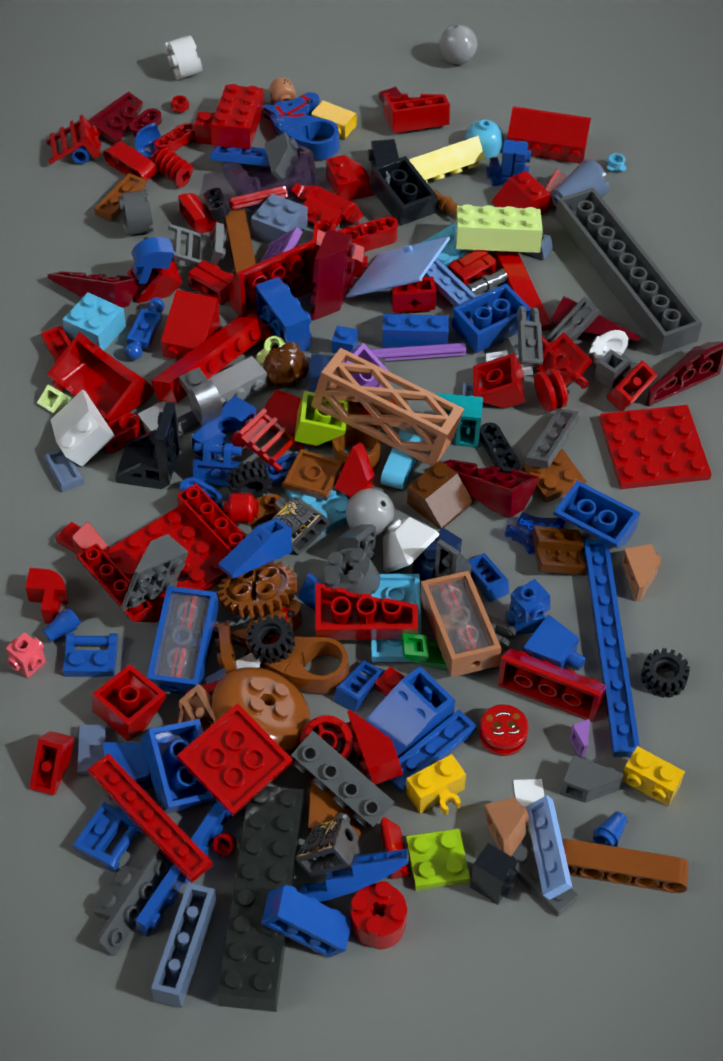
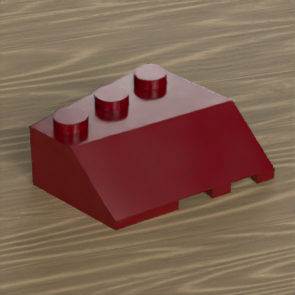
M327 230L314 261L313 283H315L311 295V303H314L312 312H310L312 321L340 311L348 289L353 287L355 276L352 275L355 260H352L355 251V244H352L351 234Z

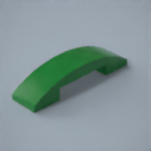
M402 633L401 640L404 658L422 666L448 670L437 642L427 641V635Z

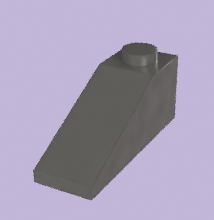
M440 539L437 542L434 578L469 571L471 575L472 565L460 551Z

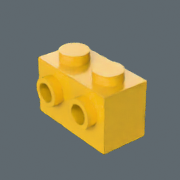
M637 746L625 765L622 782L669 806L680 788L685 771Z

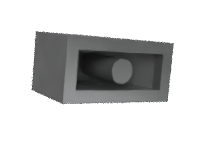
M284 132L265 143L271 172L282 184L286 182L299 158L296 150L298 149L294 138L290 139Z

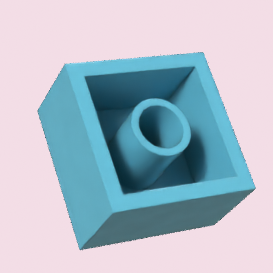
M87 293L62 319L64 331L70 340H73L80 332L102 350H105L126 327L124 308L90 293Z

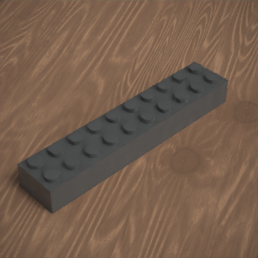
M590 188L559 198L555 218L658 352L662 354L697 342L702 322L594 188Z

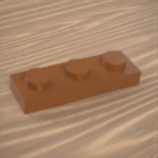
M128 173L94 208L95 215L112 222L121 213L118 197L122 196V193L143 190L146 187V180Z

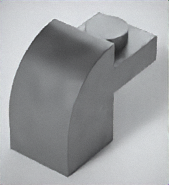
M199 367L179 376V383L191 399L190 409L201 425L222 416V402L218 390L212 380L208 381Z

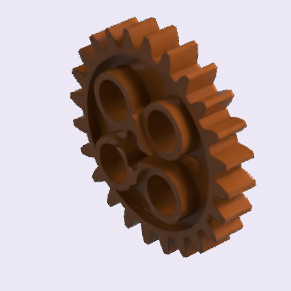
M272 561L233 579L227 575V578L221 579L222 584L218 585L219 591L217 594L221 607H225L227 613L231 611L232 616L240 613L241 618L250 614V618L253 619L255 614L263 617L264 612H268L272 615L273 609L282 610L281 604L289 605V599L295 598L294 592L298 591V584L294 570H290L289 565L283 566L281 561L277 564Z

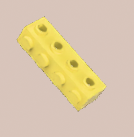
M476 136L409 159V161L427 182V179L433 178L434 181L445 178L444 173L450 172L451 175L462 172L461 167L468 166V169L479 166V161L484 160L485 156L479 137Z

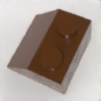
M441 461L437 462L408 486L407 504L440 530L445 528L473 504V500L459 475Z

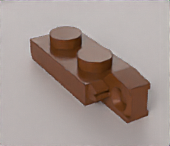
M229 620L220 624L216 623L213 632L219 652L217 653L220 668L225 667L226 673L237 669Z

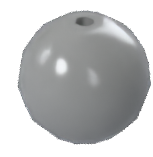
M460 24L449 26L442 33L439 42V49L444 59L458 65L469 62L475 55L478 46L477 37L469 27Z
M373 488L357 491L348 501L346 520L350 528L362 524H373L376 527V536L386 532L388 526L393 522L394 505L389 496L384 492Z

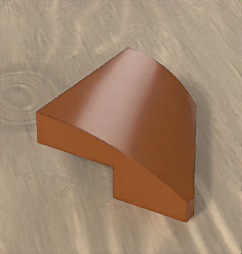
M311 779L308 833L317 824L333 820L337 813H344L350 818L349 824L358 833L360 839V830L348 807L344 810L333 800L336 796L328 788L325 792L312 782L314 779Z

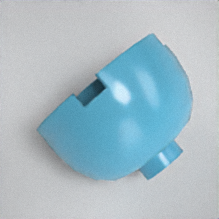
M479 120L472 123L467 129L465 140L478 136L485 158H491L500 153V149L503 148L504 137L497 123L490 120Z

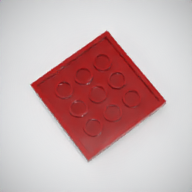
M688 405L600 414L599 421L620 489L710 480L712 473Z

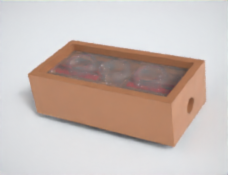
M469 571L421 581L420 600L450 677L499 666L501 646Z

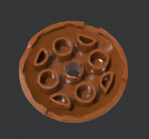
M243 667L230 671L219 680L212 694V709L216 720L238 703L286 753L291 752L293 748L300 745L302 731L311 721L309 706L298 688L287 678L268 669Z

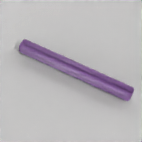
M465 343L369 349L377 358H385V361L466 355Z

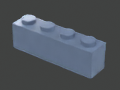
M187 883L151 987L154 1001L182 1008L217 904L215 889Z

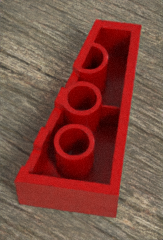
M316 583V637H328L335 640L401 639L402 633L418 634L417 604L389 598L372 597L371 594H358L349 592L344 588L337 587L335 589L326 587L325 584Z

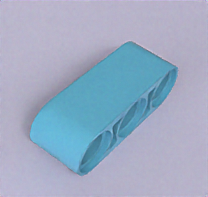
M400 431L398 434L403 442H423L422 437L404 431ZM393 447L384 466L380 483L404 490L417 459Z

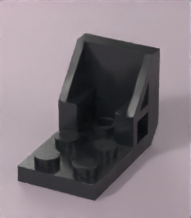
M166 403L163 412H159L157 430L150 431L126 443L115 476L116 483L163 489L170 485L181 450L175 404Z

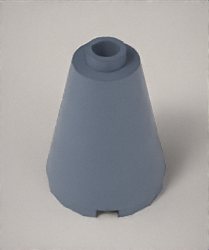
M595 160L583 161L552 192L553 204L557 206L559 198L590 188H594L601 197L605 196L609 191V182L605 183L604 176H606V173L600 164Z

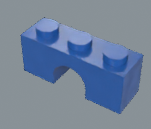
M234 395L228 402L222 405V416L206 423L200 430L198 429L191 437L193 452L195 442L204 443V441H211L212 444L218 445L228 443V436L224 433L241 430L250 418L253 419L256 416V407ZM194 452L203 458V452ZM211 453V459L220 460L224 456V454Z

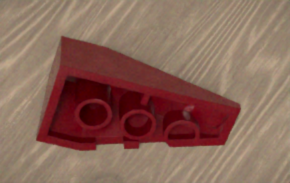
M68 271L48 274V279L82 298L87 293H90L122 308L130 305L141 284L138 283L137 277L126 275L106 277V274L86 275L83 272Z
M723 341L707 342L692 348L649 389L646 404L651 406L719 375L723 365Z
M452 459L443 462L459 475L470 496L491 511L500 513L503 517H513L523 511L539 482V476L512 469L511 473L498 471L499 467L495 466L477 468L478 465L476 463Z

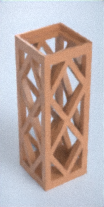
M342 348L338 350L321 372L311 404L312 407L432 467L439 462L450 445L464 411V408ZM351 374H372L383 388L360 386ZM388 381L393 382L407 390L394 389ZM328 400L334 408L324 403ZM338 400L361 402L371 415H350ZM387 400H394L397 405H395V404H393V403H391V402H389V401H387ZM404 400H425L437 415L414 413ZM441 407L451 411L450 415L448 416ZM378 410H380V411H382V412H384V413H386V414H388V415H381V414L378 412ZM366 424H369V425H380V426L383 428V430H384L388 435H386V434H384V433H382V432H380V431H378V430H376V429H374V428H372V427H370V426H368V425H366ZM392 427L413 428L425 442H403ZM420 451H427V452H431V453H430V455L428 456V455H426V454H424V453H422V452H420Z

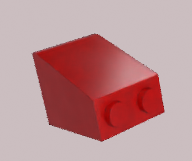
M176 290L161 338L163 357L180 360L221 329L218 298Z

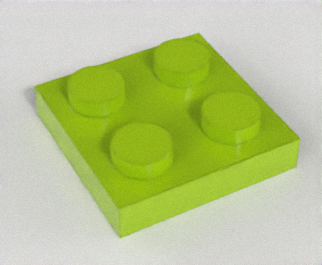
M460 829L406 836L415 891L470 882Z

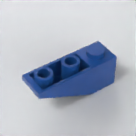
M278 518L257 526L218 564V568L233 579L292 553L291 527Z

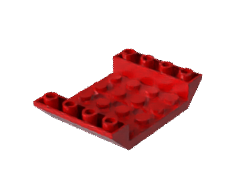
M197 483L177 494L178 507L104 551L96 543L76 555L77 559L120 608L134 572L150 542L167 534L188 551L185 567L179 574V576H186L187 579L183 582L178 581L176 587L206 591L219 583L221 579L227 578L226 573L218 568V564L246 535ZM165 593L123 612L132 622L156 623L160 620Z

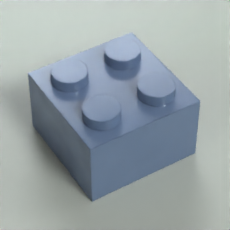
M271 194L251 217L252 237L267 243H271L295 227H298L303 232L308 226L306 206L275 194Z

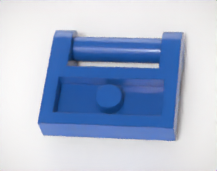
M67 633L63 665L64 677H114L118 651V633H110L109 636H76L75 633ZM75 646H109L108 650H75Z
M103 802L77 838L73 847L79 853L102 864L106 869L115 872L120 865L118 861L136 835L142 833V830L125 812ZM122 825L128 827L111 854L104 853Z

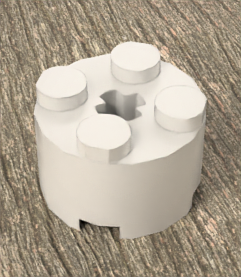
M191 35L165 43L167 53L170 54V56H167L170 67L175 68L173 71L176 80L202 72L201 60L198 58L195 50L197 47Z

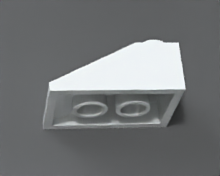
M83 389L51 419L58 446L66 458L80 466H84L115 437Z

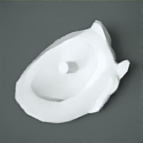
M620 330L606 332L594 339V342L591 343L592 347L589 350V354L593 353L594 362L597 364V361L610 350L624 353L628 345V337L625 332Z

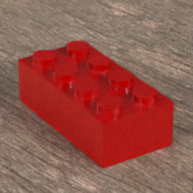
M237 84L225 85L211 123L212 146L251 149L264 110V88L238 86Z

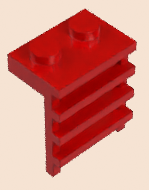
M83 114L79 116L80 120L76 123L73 120L70 121V126L66 129L63 126L60 127V132L56 135L53 132L50 133V138L46 140V144H51L53 157L48 159L50 165L83 145L94 159L101 156L100 147L102 144L98 137L100 133L95 125H90ZM71 132L73 145L69 147L68 133ZM60 138L63 149L62 152H59L58 139Z
M262 409L253 419L250 418L241 430H237L230 441L233 442V446H239L242 449L247 446L279 473L283 467L277 461L293 445L299 450L303 449L304 445L301 442L294 441L295 435L292 436L287 432L289 428L286 426L281 427L277 423V418H270L266 414L267 410ZM271 428H274L278 433L262 449L257 447L255 444ZM282 436L285 437L288 442L272 458L269 457L266 452Z

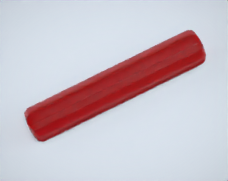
M285 186L232 197L229 199V205L232 210L264 203L271 194L286 198L288 191Z

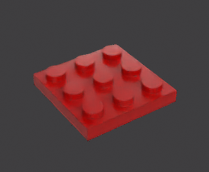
M238 703L177 755V759L232 817L293 762V759Z

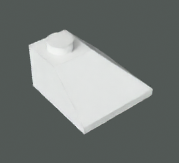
M411 517L404 520L396 519L388 526L389 531L383 536V570L387 574L409 566L440 534Z

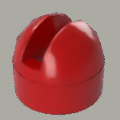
M222 833L216 836L213 841V849L220 856H227L236 849V838L230 833Z

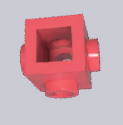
M24 632L18 638L13 639L6 647L9 658L7 662L15 671H19L28 679L46 663L43 652L44 645L38 638H31Z

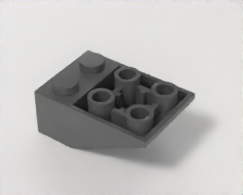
M164 535L150 542L134 572L120 610L125 611L129 608L137 607L147 600L155 599L166 592L167 586H177V579L185 567L188 551L170 535Z

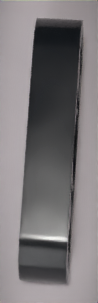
M212 188L203 194L212 219H221L229 214L228 206L220 188Z
M491 422L483 424L480 428L479 438L495 467H499L498 471L511 473L512 469L519 470L520 462L500 427ZM501 447L505 449V452L496 453L493 449Z

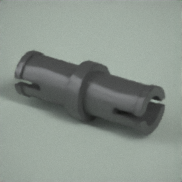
M500 269L490 275H483L479 280L466 286L477 295L484 291H491L494 286L506 282L508 278L506 272Z

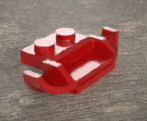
M295 183L291 189L293 195L304 202L303 206L307 207L308 223L313 226L319 220L330 221L335 229L341 220L351 225H358L364 216L353 201L351 202L321 188V186H301Z

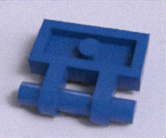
M204 441V443L195 442L194 452H203V458H194L193 477L207 484L228 486L226 481L228 473L232 472L231 469L234 467L238 469V465L241 464V462L232 461V455L241 456L242 447L233 446L232 443L218 445L212 444L211 441ZM211 453L224 454V459H211Z

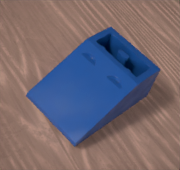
M419 666L394 687L365 721L391 738L398 758H400L454 714L455 699Z

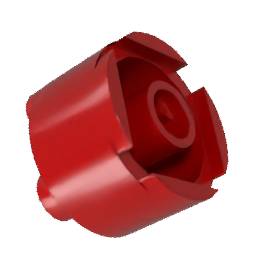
M386 881L373 883L360 889L351 901V930L357 941L366 947L387 949L401 940L406 928L407 904L401 892L391 886L390 883Z

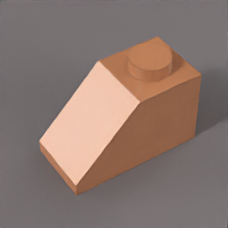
M652 544L625 548L621 564L635 601H641L656 578L658 568L661 566L660 555L655 552Z
M516 797L485 805L487 827L498 848L510 856L513 855L525 837L526 822L529 821L525 806L521 807Z

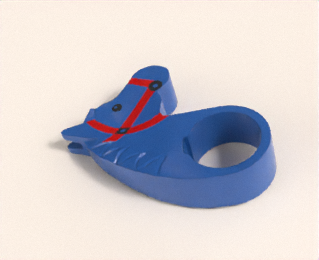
M308 92L291 101H278L274 105H263V109L266 111L264 116L271 120L276 135L279 136L285 132L290 139L294 138L298 145V149H296L298 155L314 160H323L334 156L339 151L338 126L330 120L311 116L312 111L320 105L318 94ZM318 137L329 138L324 141H311L312 139Z

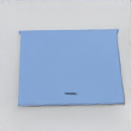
M449 236L379 253L346 295V298L422 281L425 273L450 240Z

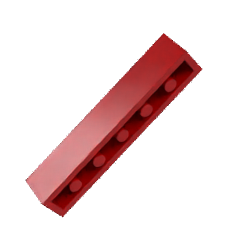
M237 317L152 379L151 382L157 399L159 401L178 403L188 395L179 383V376L199 367L205 377L210 379L260 341L263 337L257 319Z

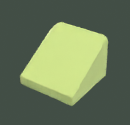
M48 384L37 404L56 414L70 401L71 397Z

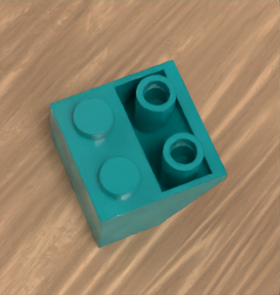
M437 393V396L464 408L451 442L455 446L478 448L483 397ZM441 407L449 416L451 411Z

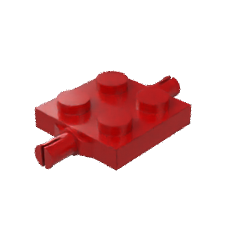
M564 332L550 343L542 336L543 364L540 367H535L540 372H546L550 368L557 369L564 380L566 389L574 382L582 389L586 388L584 384L588 387L589 382L582 374L593 363L592 359Z

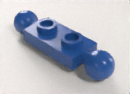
M154 297L150 299L147 304L148 310L141 309L127 337L128 345L125 348V355L128 359L138 360L142 356V348H149L163 319L164 302L160 298Z

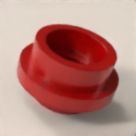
M177 95L172 98L170 107L174 112L183 113L189 109L190 104L185 96Z

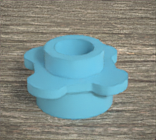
M618 153L611 154L606 158L608 163L607 170L614 172L625 171V157Z

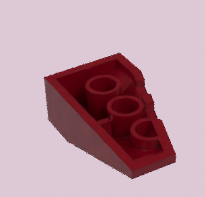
M563 296L551 318L554 321L553 326L556 327L578 303ZM600 314L583 331L603 335L612 330H620L625 332L630 340L639 341L640 339L639 335L615 322H611Z

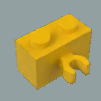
M451 754L408 777L406 780V795L419 814L440 803L441 812L447 815L449 808L446 803L451 802L457 809L460 808L461 801L456 794L465 789L466 773Z

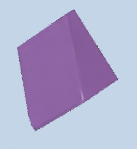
M589 719L573 724L569 739L579 757H585L590 726Z

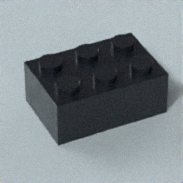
M406 156L371 168L369 187L392 217L397 219L399 226L434 214L438 196Z

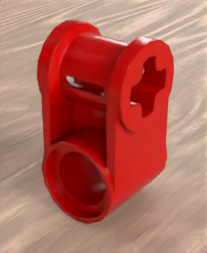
M127 413L108 422L107 424L115 437L104 448L108 453H115L124 448L128 441L141 436L142 430L138 416L133 413Z

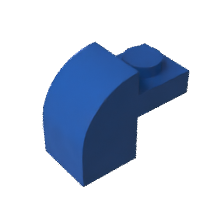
M147 238L140 241L132 249L131 253L134 259L133 273L136 274L138 283L147 284L152 268L169 269L174 256V250L169 238Z

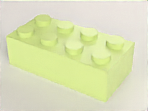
M468 204L457 206L455 225L456 249L540 253L543 232L540 209L533 207L525 209L514 208L512 206L501 208L490 205L478 207Z

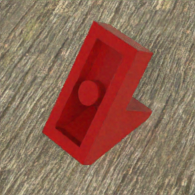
M71 521L56 536L58 544L76 555L96 543L104 551L109 549V546L88 522L80 527Z

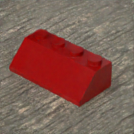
M513 106L507 140L527 142V150L531 151L532 157L581 164L585 158L591 118Z
M510 648L501 658L498 686L585 720L594 721L604 697L605 684L594 678L579 675L573 670L555 666L547 660H539L529 656L523 651H516Z

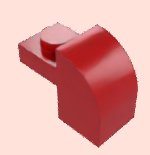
M29 568L25 586L29 602L42 603L41 613L43 621L46 624H50L55 619L56 614L60 613L61 604H68L64 580L53 570Z

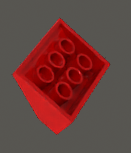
M314 240L237 272L229 289L230 306L239 317L246 318L252 312L257 313L255 285L279 277L284 284L286 283L289 286L294 298L314 290Z

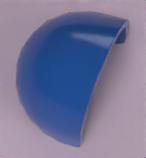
M156 123L143 127L135 138L137 151L151 159L155 152L154 141L161 137Z

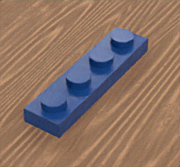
M457 710L399 758L403 775L388 781L402 794L406 790V780L408 777L449 755L477 731V725L463 712Z

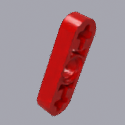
M183 123L154 141L155 152L163 148H170L174 152L194 140V124Z

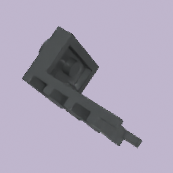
M216 222L209 236L169 224L168 230L175 231L174 262L178 260L185 261V265L189 266L190 263L197 265L202 260H205L210 264L214 263L217 265L219 260L222 261L226 253V249L223 248L226 240L224 224ZM181 234L187 235L185 255L180 254ZM193 237L198 239L197 259L192 258Z

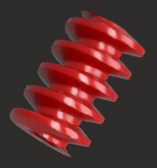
M170 148L157 150L151 156L150 160L154 162L158 172L180 188L188 184L193 173V166L182 159L181 156H178Z

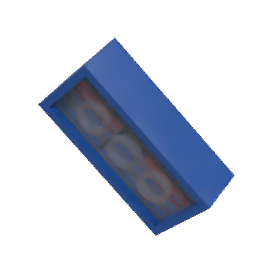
M167 586L147 678L163 692L186 695V691L193 689L197 684L203 685L219 608L217 592Z

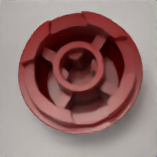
M323 715L312 719L304 727L300 744L313 730L345 759L349 757L353 747V736L350 728L343 720L335 716Z

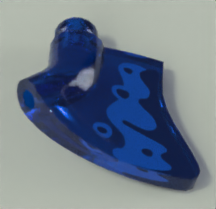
M522 512L516 527L511 524L507 525L505 536L523 545L528 554H534L533 527L563 528L565 520L559 517L539 518Z

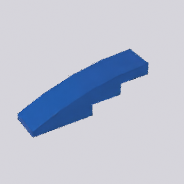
M408 849L354 856L352 867L327 873L325 882L301 885L300 893L316 898L321 902L356 892L386 878L407 865Z

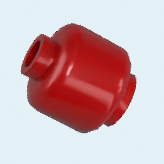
M232 493L229 500L224 501L223 512L235 524H251L254 518H258L259 501L251 493Z

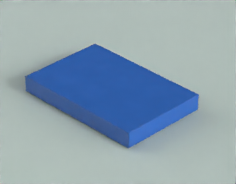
M216 146L210 153V160L270 166L266 148L251 147V149Z

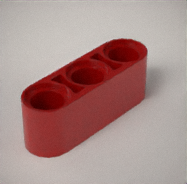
M118 141L103 152L105 161L125 176L130 173L148 181L158 173L153 161L121 141Z

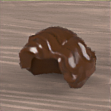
M287 342L278 349L273 348L269 351L263 362V368L267 372V377L272 384L290 388L306 378L309 371V362L297 343Z

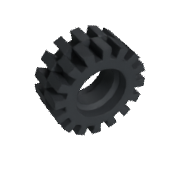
M248 461L244 466L241 463L238 465V469L234 467L231 469L232 472L228 473L226 481L231 494L251 493L256 499L257 497H262L263 494L267 495L269 493L268 489L272 488V481L267 468L261 462L258 464L257 461H253L251 464Z
M265 615L266 620H262L260 617L257 619L258 624L253 622L251 624L252 629L248 628L247 641L256 660L259 658L260 662L264 663L267 659L268 664H273L272 659H276L278 663L281 662L280 657L283 656L284 659L289 657L287 652L292 654V646H295V637L290 623L286 622L284 617L279 619L278 615H274L273 619H271L270 615ZM268 635H280V639L273 644L262 643V640Z
M662 648L661 653L657 649L654 650L653 654H648L647 659L644 661L641 676L642 683H646L645 688L647 690L652 688L651 693L653 695L660 692V697L664 698L665 693H667L668 698L673 697L674 693L678 695L681 690H684L690 674V666H687L688 661L686 659L682 660L683 655L681 653L676 656L674 655L675 650L671 649L670 653H667V648ZM668 668L674 672L675 677L663 678L656 673V669Z

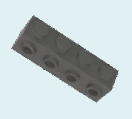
M313 730L291 755L295 759L292 764L303 774L308 770L315 777L312 782L324 792L327 788L336 795L333 800L344 810L349 806L356 813L353 818L365 828L368 824L373 828L394 803L392 799Z

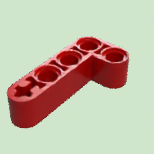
M387 216L341 229L337 232L351 234L352 243L364 247V252L395 243L398 238V221L394 217ZM319 220L314 225V229L323 232L327 230L336 231L333 224L328 220Z

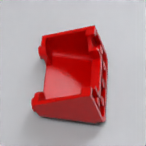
M80 332L47 373L53 379L51 384L61 391L65 388L76 396L83 389L106 423L132 412L155 392L153 386L140 375L125 367Z

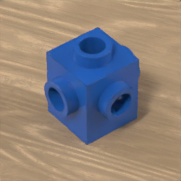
M533 579L524 586L517 587L511 593V612L516 618H521L525 624L538 620L545 612L550 610V594L536 579Z

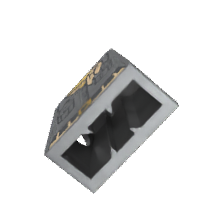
M297 496L293 497L289 502L285 498H279L274 504V508L278 513L273 519L278 518L291 527L292 549L298 555L331 524L320 511Z
M337 813L333 820L317 824L297 853L295 860L310 877L351 866L359 836L349 824L350 818L346 814Z

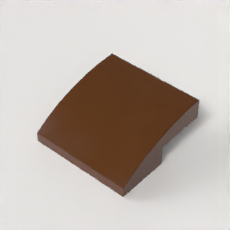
M543 526L533 527L534 551L540 572L585 575L587 565L582 555L584 543L579 530Z

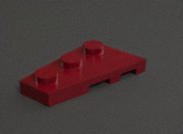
M128 91L88 120L91 126L95 125L100 135L114 145L121 141L128 131L130 122L137 117L142 109L143 101Z

